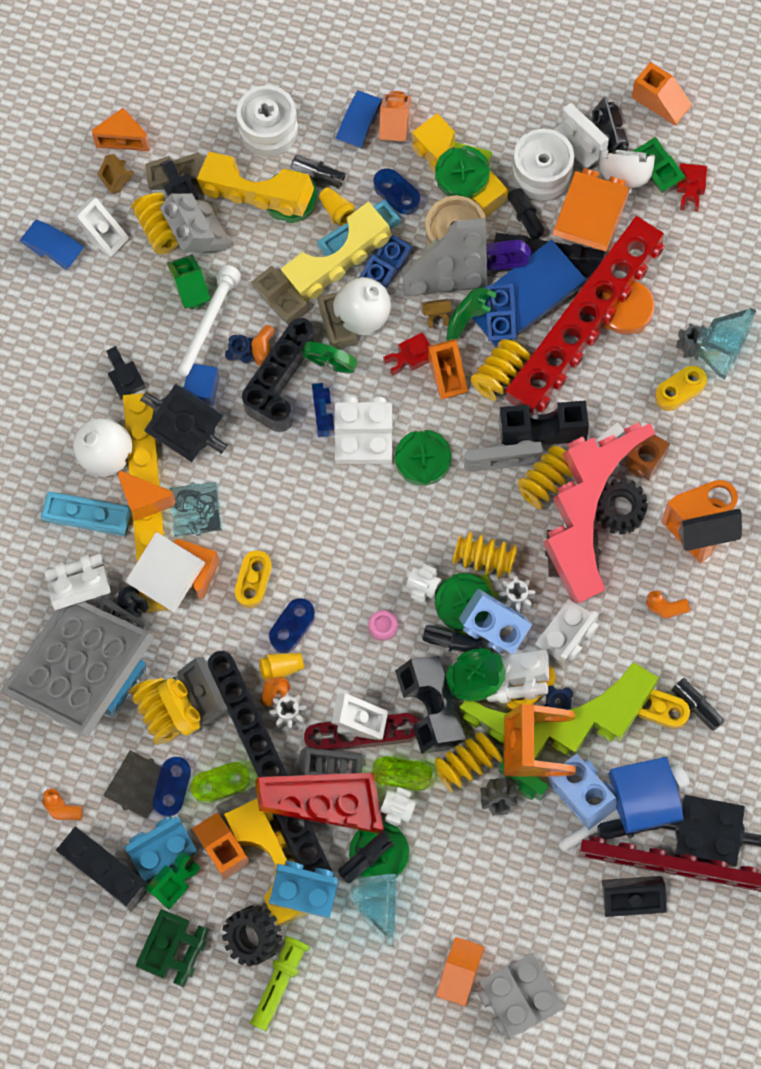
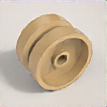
M459 195L447 196L435 202L428 210L425 219L427 246L436 238L440 240L449 232L448 228L456 221L485 218V214L479 204L470 198Z

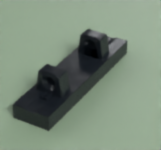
M497 232L494 243L521 240L530 247V255L549 242L528 238L526 235L517 234L515 236ZM555 242L584 278H590L604 259L605 251L583 247V245L579 244L569 245Z

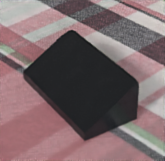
M734 509L683 520L679 529L683 549L690 551L740 540L742 537L741 510Z
M662 876L607 879L601 881L605 917L667 913L666 887Z

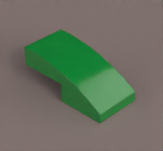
M656 137L633 150L635 152L647 153L646 159L647 156L655 155L654 168L650 180L661 193L685 179L684 174L672 156L667 154Z

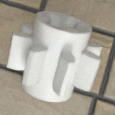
M426 564L420 570L413 568L406 584V588L412 590L410 598L424 603L427 597L435 598V593L442 581L441 578L436 577V568Z
M514 576L512 582H502V587L506 592H500L498 599L505 600V605L520 613V609L523 607L531 609L532 604L528 599L535 597V591L528 590L530 580L523 582L518 580L517 576ZM514 591L519 592L520 599H515Z
M287 693L280 700L273 699L276 709L270 711V716L274 718L279 717L276 722L277 728L284 724L289 727L290 731H293V725L296 723L304 724L301 714L308 711L307 706H299L301 702L300 695L292 698ZM293 707L294 714L287 713L284 716L283 709L290 710Z
M401 787L397 788L396 793L388 790L380 812L387 814L385 822L398 826L401 820L409 822L416 805V801L409 799L411 791Z

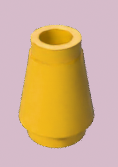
M325 188L319 195V200L332 222L336 225L342 226L346 224L347 217L356 211L353 203L331 188Z
M300 652L265 654L264 658L259 659V669L265 682L270 677L282 676L285 678L300 670H304V662Z

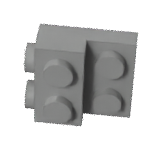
M192 193L170 194L160 207L183 252L225 251L231 243L208 200H195Z
M534 953L508 967L505 966L479 981L481 989L477 990V994L485 1008L491 1006L496 1015L492 1019L496 1029L501 1036L506 1034L509 1040L564 1009Z

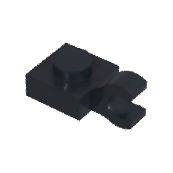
M168 159L160 163L169 181L162 185L167 197L170 194L192 193L195 200L200 199L189 175L185 173L180 176L173 160Z
M116 346L106 350L114 370L108 372V376L120 400H123V395L135 394L146 388L133 361L125 364Z

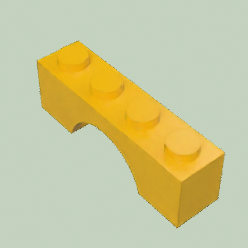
M438 113L412 132V148L419 157H425L435 174L436 163L440 155L453 148L455 144V131ZM490 170L489 182L485 190L477 197L471 199L479 204L486 218L507 202L508 189Z
M210 151L197 177L203 193L211 198L222 197L236 204L247 203L262 210H277L287 216L294 214L303 217L314 191L309 174L284 168L269 180L261 182L248 181L240 176V170L234 157Z
M257 798L224 814L240 846L257 847L271 857L275 864V877L277 864L285 865V861L294 862L293 858L286 859L282 849L287 848L282 834L280 831L273 832L269 822L273 821L274 818L271 813L259 811ZM274 882L270 890L263 897L268 909L271 911V915H275L277 921H275L276 926L280 925L283 927L307 915V913L270 905L269 901Z

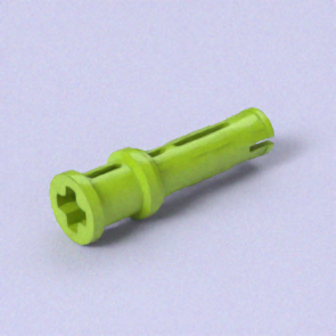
M287 935L283 939L285 944L278 959L273 960V974L251 1021H249V1024L265 1032L268 1031L269 1024L291 977L295 978L299 973L297 968L304 952H308L310 946Z

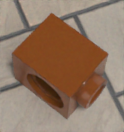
M653 434L630 451L625 467L635 477L645 478L650 481L666 457L670 443ZM649 454L653 460L644 461L639 455Z

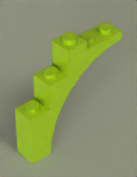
M632 662L621 678L604 693L580 707L570 709L575 712V720L569 722H535L534 760H538L549 741L553 743L551 747L565 757H567L568 753L572 756L576 755L593 728L598 729L597 735L610 743L615 740L620 743L657 686L659 677ZM464 700L460 706V711L464 715L462 719L475 728L481 725L489 731L487 735L490 738L503 744L504 715L507 713L486 708L474 701L468 702Z

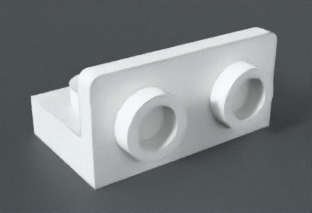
M572 103L567 105L562 112L561 124L554 130L569 140L573 147L574 160L583 168L590 169L599 161L600 150H607L609 138Z
M568 599L537 640L534 647L537 650L546 649L549 658L562 667L565 666L568 660L573 663L583 649L580 647V644L585 637L590 640L600 626L597 624L599 614L595 611L591 614Z

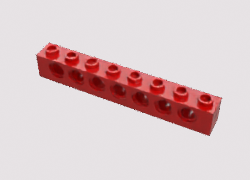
M635 216L505 390L508 402L514 406L528 405L529 412L533 414L543 413L551 402L550 395L555 389L559 391L568 378L566 376L567 372L571 367L575 369L584 357L582 352L588 345L592 347L600 336L599 329L604 323L608 325L617 312L614 308L620 301L626 302L633 291L631 286L636 280L641 281L649 269L648 263L652 258L656 260L665 248L663 244L664 233L640 217ZM633 249H638L643 254L632 256L629 252ZM616 271H623L627 274V276H625L624 278H617L613 275V273ZM605 292L611 297L607 300H601L597 295ZM584 314H590L595 319L585 322L580 317ZM567 336H575L578 341L574 344H568L564 339ZM551 358H559L562 363L558 366H551L547 361ZM534 380H542L546 385L542 388H534L531 383Z

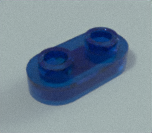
M384 168L374 175L373 186L375 192L383 200L386 199L389 205L398 213L409 215L418 210L420 206L419 191L398 172L390 168ZM384 184H391V185H392V186L389 187V188L383 187ZM408 200V201H410L411 203L408 204V205H405V204H403L402 202Z
M323 382L313 383L312 392L318 438L329 437V431L334 430L333 414H327L326 405L331 404L329 387L323 388Z
M303 598L294 599L284 609L269 632V641L275 651L289 653L302 640L315 620V610L310 601ZM302 608L305 610V614L297 616L295 611ZM282 632L289 634V637L285 640L278 638Z
M181 757L167 759L160 768L152 798V806L155 812L163 817L176 815L183 806L191 776V768L189 763ZM177 766L181 769L179 777H174L171 774L172 767ZM169 795L173 798L174 803L172 806L164 805V796Z

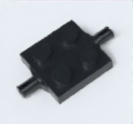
M175 383L168 395L161 400L147 391L140 399V401L154 409L152 419L144 431L190 462H193L199 451L207 445L220 454L228 446V444L214 436L215 428L224 414L178 383Z
M684 795L682 802L683 820L659 826L661 829L675 831L677 840L676 857H679L680 854L696 856L698 861L710 863V860H719L728 863L729 867H736L739 849L742 844L761 847V835L745 832L743 824L745 806Z

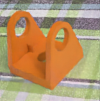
M715 480L676 495L667 502L661 523L682 544L679 529L683 520L734 510L738 501V493L731 483L724 480ZM714 488H724L730 493L731 502L727 506L722 500L708 498L709 492ZM716 545L690 550L689 552L701 564L711 555Z
M522 704L504 715V776L559 777L576 774L575 766L534 760L535 722H569L575 720V712Z

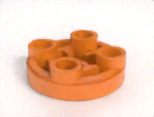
M635 281L631 286L633 291L624 303L621 301L614 308L617 312L608 325L604 323L602 326L620 334H638L643 332L650 323L654 313L655 305L651 292L643 284ZM602 292L599 299L607 300L611 296L608 293Z

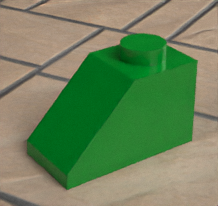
M193 254L167 263L184 309H197L204 306L205 302L211 300L201 268Z

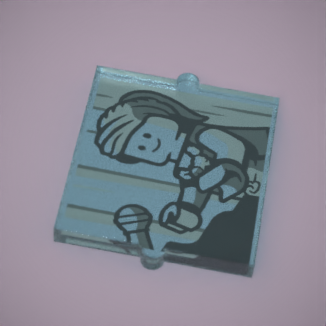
M191 482L187 486L169 488L170 491H173L176 500L174 506L171 507L175 537L191 534L200 536L201 533L222 531L216 482L203 484Z

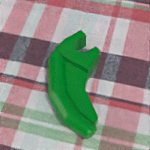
M481 287L471 290L455 308L447 326L446 340L458 339L470 319L474 316L479 317L490 312L491 308L486 306L485 302L489 297L495 298L496 293Z

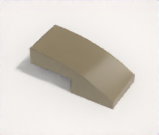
M199 152L173 160L180 176L187 173L192 184L198 183L197 177L204 163L203 156ZM170 156L145 164L147 183L150 190L163 189L162 185L169 182L160 163L168 159L173 160Z
M273 266L251 281V285L287 325L310 310L308 303L291 288L289 281Z

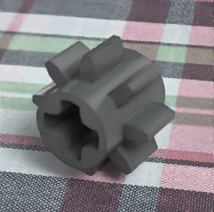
M690 323L686 331L683 329L679 330L678 337L680 339L677 340L676 348H682L684 358L689 356L698 360L701 352L708 354L710 349L708 343L711 342L712 335H706L704 325L699 327L693 326Z
M505 778L489 779L486 788H480L482 809L489 808L493 816L507 815L512 806L518 805L515 784L508 786Z

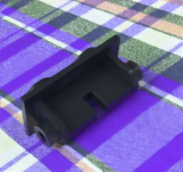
M603 97L592 111V120L595 126L609 138L608 153L616 150L628 151L629 142L625 130L615 128L623 125L619 107L614 102H608L607 97Z

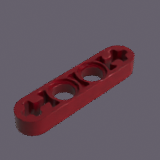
M410 713L387 715L386 732L383 740L355 736L351 742L340 740L339 733L337 732L338 726L332 724V722L315 723L305 730L304 741L307 748L331 751L409 743L416 739L414 729L412 728L408 735H405L403 730H394L395 737H390L388 722H394L393 727L399 728L403 726L404 721H409V725L413 726L419 720ZM329 729H334L336 744H331L330 738L322 739L320 745H315L314 740H309V738L314 737V732L320 731L321 736H330Z

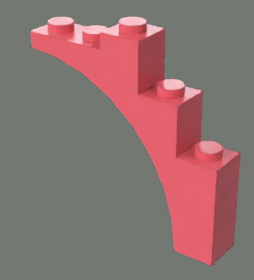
M640 422L624 429L626 435L618 439L613 434L598 442L600 448L594 438L585 441L584 437H581L567 444L569 450L562 454L577 483L575 485L574 481H571L557 488L560 494L553 497L568 529L565 530L562 525L548 532L550 538L543 541V544L571 600L576 604L605 590L597 569L593 548V522L598 499L608 477L620 460L637 444L655 434L651 423L641 426Z

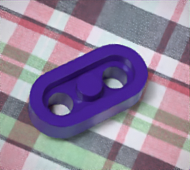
M521 240L487 243V270L495 271L527 265L531 254L530 247Z

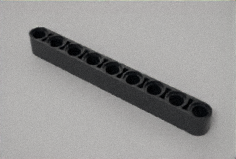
M226 651L214 652L208 659V668L227 706V712L257 777H264V770L271 766L279 769L277 776H288L234 658ZM221 662L230 664L229 669L225 672L215 671V667ZM232 688H239L242 690V693L238 698L231 699L227 697L228 691ZM251 714L254 716V720L249 725H242L239 723L242 715ZM263 740L267 743L265 749L259 752L251 750L253 742ZM275 814L296 862L303 865V870L315 872L316 868L332 871L309 820ZM293 820H300L304 823V827L300 832L292 833L288 830L289 823ZM313 847L316 849L317 854L312 860L302 859L300 853L304 848Z

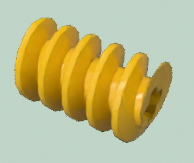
M160 192L137 198L132 203L131 208L134 210L137 219H139V224L148 237L153 251L156 254H166L173 251L179 243L160 209L165 202V197Z
M507 339L499 341L498 348H494L491 351V356H488L484 364L479 366L478 373L471 376L474 388L481 395L492 401L497 400L494 392L500 395L505 393L501 384L507 387L511 384L507 376L512 378L517 376L518 373L514 367L520 370L523 368L524 363L521 359L528 361L531 357L515 341Z
M551 446L548 454H543L540 458L541 462H536L533 465V470L526 472V478H520L517 482L522 497L538 510L543 508L539 501L540 498L546 502H549L551 499L547 491L557 494L558 489L555 483L561 486L566 484L562 475L568 478L573 477L562 455L566 450L561 447Z
M469 531L464 538L460 534L452 564L457 565L463 559V567L466 569L474 562L476 572H479L485 565L486 575H491L496 569L497 578L502 579L507 572L509 579L517 554V545H513L508 552L506 551V542L503 541L498 548H495L494 538H491L487 545H485L483 535L480 534L477 540L473 541L472 532Z
M164 678L148 679L136 684L128 691L133 695L132 700L134 704L139 705L137 710L140 715H144L142 720L145 725L149 726L148 732L154 736L153 743L155 745L170 742L181 734L174 725L158 691V686L165 681Z
M481 732L475 734L476 742L470 738L465 740L466 749L461 745L455 746L456 755L450 751L445 752L446 762L440 757H437L434 761L439 778L451 794H453L452 783L460 789L463 787L461 780L463 776L470 782L473 781L471 771L474 770L480 776L483 775L481 765L485 764L488 768L493 769L492 758H495L500 763L503 762L494 743Z

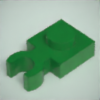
M504 760L499 766L498 772L501 773L503 776ZM505 776L516 782L515 785L519 787L518 791L530 800L536 798L541 801L547 793L549 785L537 777Z
M184 852L176 857L172 869L165 865L145 888L168 910L189 888L184 882L187 877L196 875L200 869V866L194 861L185 868V864L191 857Z

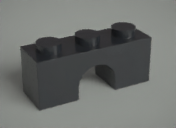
M586 400L557 402L556 409L547 414L530 413L528 405L500 407L499 430L501 444L505 446L516 445L525 440L541 442V445L571 443L581 437H584L585 441H587L589 422Z
M440 657L410 659L397 668L395 673L403 698L415 697L421 700L427 709L428 716L413 725L421 754L447 751L466 740Z
M76 826L56 849L63 859L82 874L92 879L130 912L133 911L148 892L145 889L148 885L145 880Z

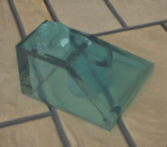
M749 308L715 318L709 328L703 327L697 339V343L700 344L698 355L720 378L725 380L749 335L757 310Z
M396 874L359 878V887H353L352 905H358V914L387 946L394 947Z

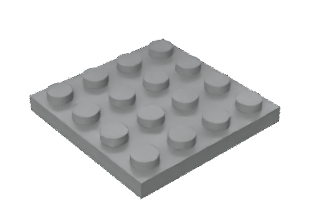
M84 601L57 609L7 680L1 692L9 698L88 738L155 637L150 632Z

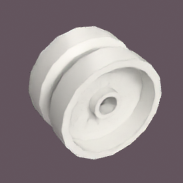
M271 85L257 86L247 91L239 100L236 109L240 138L244 146L252 153L264 157L278 156L288 151L295 143L298 135L295 102L290 94L279 87Z
M544 128L530 131L517 142L513 155L512 176L515 186L522 188L525 196L539 201L551 200L563 194L569 187L574 163V151L569 140L555 130Z

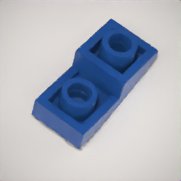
M357 90L342 120L336 139L362 149L370 127L375 123L383 99Z
M35 219L20 239L21 243L40 257H43L45 254L66 271L84 248V246L68 235Z
M392 235L389 241L379 248L375 256L372 254L358 278H372L387 288L408 259L414 247Z
M514 283L486 285V289L496 293L495 298L489 297L486 300L487 306L491 308L490 312L486 313L488 341L517 339Z

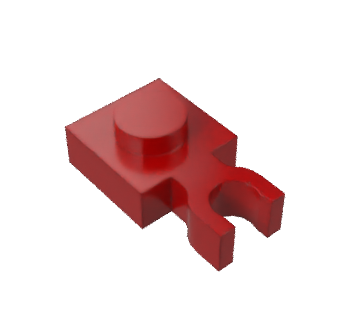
M680 163L679 168L685 176V179L677 184V193H685L681 199L680 210H684L685 202L691 201L695 205L694 211L698 212L700 203L698 195H704L707 166Z
M423 332L398 344L400 352L384 356L383 362L385 365L392 361L397 363L395 367L390 368L392 376L401 372L402 368L406 365L413 371L428 363V346L431 345Z

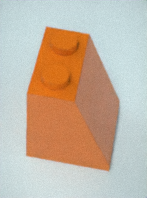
M583 168L582 173L578 171L574 173L552 235L609 252L630 188L625 186V180L610 176L609 181L598 178L599 172Z

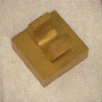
M115 154L105 155L97 173L111 194L120 192L124 183L129 182L134 174L133 170L127 171L125 169L127 162L119 160Z
M448 298L421 302L422 314L424 316L428 315L427 324L430 328H434L433 319L436 316H441L444 326H448L449 318L446 313L452 312L451 301Z

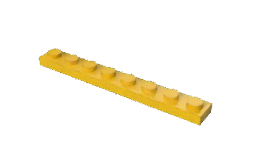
M144 393L123 395L125 428L132 440L131 454L128 453L129 474L160 486L156 439L144 431L152 419L154 410L140 401ZM162 511L136 521L133 517L137 562L156 532L165 537ZM139 591V596L148 604L146 613L169 610Z

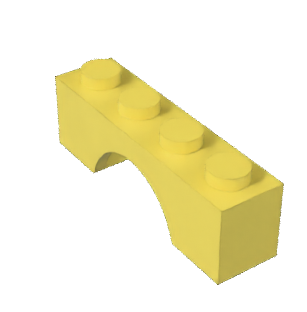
M369 201L347 217L349 226L348 237L344 245L337 252L325 257H313L302 252L281 268L289 284L306 302L309 299L317 298L323 292V288L331 282L339 281L353 265L361 264L370 252L375 248L383 247L392 236L390 227Z

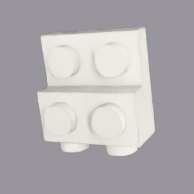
M345 397L341 399V402H335V464H392V402H387L382 397L371 398L370 402H358L356 398Z

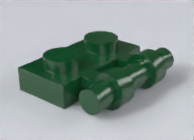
M160 909L135 967L164 980L169 969L177 971L173 984L184 988L188 977L192 978L195 972L193 966L200 951L203 952L207 942H205L209 930L198 925L194 936L187 934L186 931L190 924L189 920ZM181 942L189 946L182 962L174 959Z

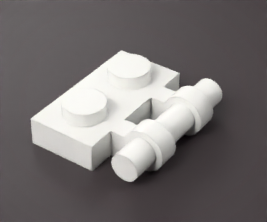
M87 554L81 556L78 561L65 565L63 562L55 564V568L44 571L47 582L58 579L57 581L47 583L54 610L111 593L104 566L93 569L94 567L104 565L101 554L91 557ZM84 571V572H82V573H79V574H76V575H73V576L68 577L69 575H72V574H75V573Z
M546 649L500 656L506 669L505 680L500 689L487 697L488 702L499 701L502 704L511 702V699L525 697L527 700L536 699L537 695L548 694L547 683H537L549 681V655Z

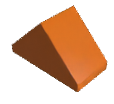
M121 108L92 129L96 148L149 151L150 149L147 133L124 108Z
M453 339L428 346V364L441 400L467 393L468 389L457 340Z
M121 470L119 471L118 478L135 521L174 506L176 500L173 491Z
M181 539L174 540L175 544L206 562L192 584L198 599L205 598L219 564L217 552Z
M455 937L445 963L436 997L466 1007L485 946Z

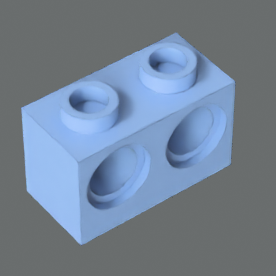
M480 589L476 590L459 617L461 623L465 626L463 630L476 639L479 636L489 640L488 645L502 654L504 650L514 654L532 626L527 617ZM481 611L488 612V617L485 621L475 622L477 613ZM503 627H513L510 635L506 637L499 636L500 630Z
M576 754L564 763L575 766L576 774L549 777L551 788L586 828L590 830L616 810V793L608 781L603 783L596 776L598 772L588 759L583 761ZM573 776L583 777L578 783L568 781ZM593 797H599L602 799V801L597 805H591L588 803V801Z

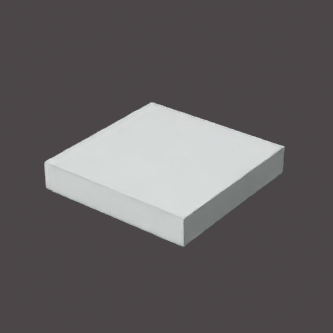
M156 532L125 582L167 609L175 612L206 562Z

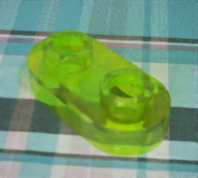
M384 756L376 759L372 768L375 781L381 785L422 791L429 788L432 782V769L420 761Z
M239 762L227 763L197 774L190 785L191 793L198 802L210 804L245 791L250 784V774L248 769ZM233 775H239L241 780L237 784H232L230 778ZM204 785H211L212 790L210 793L204 794L201 792Z

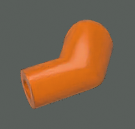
M270 325L263 326L251 342L252 353L258 366H261L271 351L269 341L275 335V330Z
M656 590L651 591L647 595V607L662 618L668 619L690 612V606L686 598L669 602L663 598L661 592Z
M282 676L267 678L263 686L260 699L261 704L271 707L274 705L273 699L276 698L277 694H281L280 698L285 697L290 690L288 680Z
M54 788L44 791L42 804L53 819L82 820V805H66L58 790Z

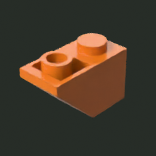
M649 62L634 80L632 98L675 126L692 106L675 78L652 62Z
M390 91L389 94H384L380 107L379 140L406 141L411 105L410 95H405L403 91Z
M218 812L192 828L224 880L250 864L244 851Z

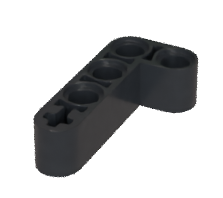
M296 318L288 325L242 392V402L246 414L276 432L287 431L293 423L291 406L288 401L279 395L305 359L302 354L304 344L306 342H315L313 325L305 318ZM284 354H290L293 356L291 359L288 360L280 359V357ZM269 376L277 377L274 382L265 381ZM254 398H259L262 400L257 405H252L249 403ZM277 412L286 413V415L280 419L273 417V415Z

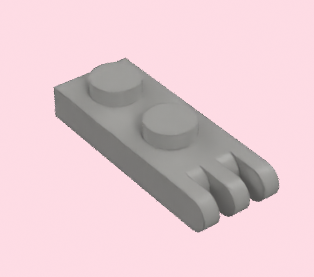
M525 440L516 445L493 444L489 448L467 450L464 454V469L467 472L534 465L536 462H541L542 445L541 442Z

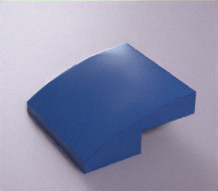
M667 757L612 768L608 773L619 801L616 809L626 834L683 820L678 789Z

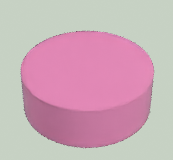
M386 610L375 612L368 622L369 632L373 638L379 641L392 639L398 630V622L395 615Z

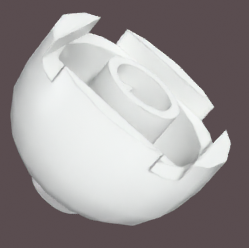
M600 150L599 168L604 180L609 181L610 176L625 180V186L630 188L629 193H631L632 188L641 187L650 179L654 168L655 155L647 156L646 159L647 153L616 150V154L608 153L609 150Z
M360 277L350 280L339 290L335 296L333 307L336 317L340 316L341 320L345 322L343 326L347 330L359 335H370L380 329L387 321L391 311V302L386 288L381 283L372 278Z
M104 418L90 420L82 425L75 434L73 441L74 456L80 466L91 474L99 477L111 476L119 472L126 465L125 459L128 453L131 454L132 440L128 431L113 420Z

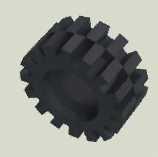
M617 478L611 480V484L605 483L598 499L595 514L596 521L598 523L601 521V527L604 530L607 527L610 528L609 533L614 534L615 530L619 531V535L625 534L626 530L631 533L635 527L638 528L641 525L642 520L645 518L648 503H646L647 496L642 494L643 488L641 486L635 487L636 482L633 480L629 484L626 483L627 478H622L621 482H617ZM616 497H624L631 503L632 510L624 516L616 515L610 509L609 503Z
M250 905L226 919L225 922L227 924L223 925L222 931L227 933L222 935V940L228 941V945L224 947L226 951L230 949L233 951L230 955L233 960L239 957V964L243 965L246 963L248 967L256 966L276 954L275 952L280 949L281 945L278 943L282 941V935H277V932L282 929L280 925H274L277 918L275 915L271 918L269 917L270 910L265 909L262 911V906L257 905L254 907ZM247 925L256 932L258 946H255L249 940L246 933Z

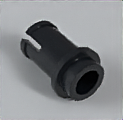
M125 586L119 590L117 600L122 607L128 608L134 616H142L138 609L144 614L146 613L148 604L139 596V591L136 588Z

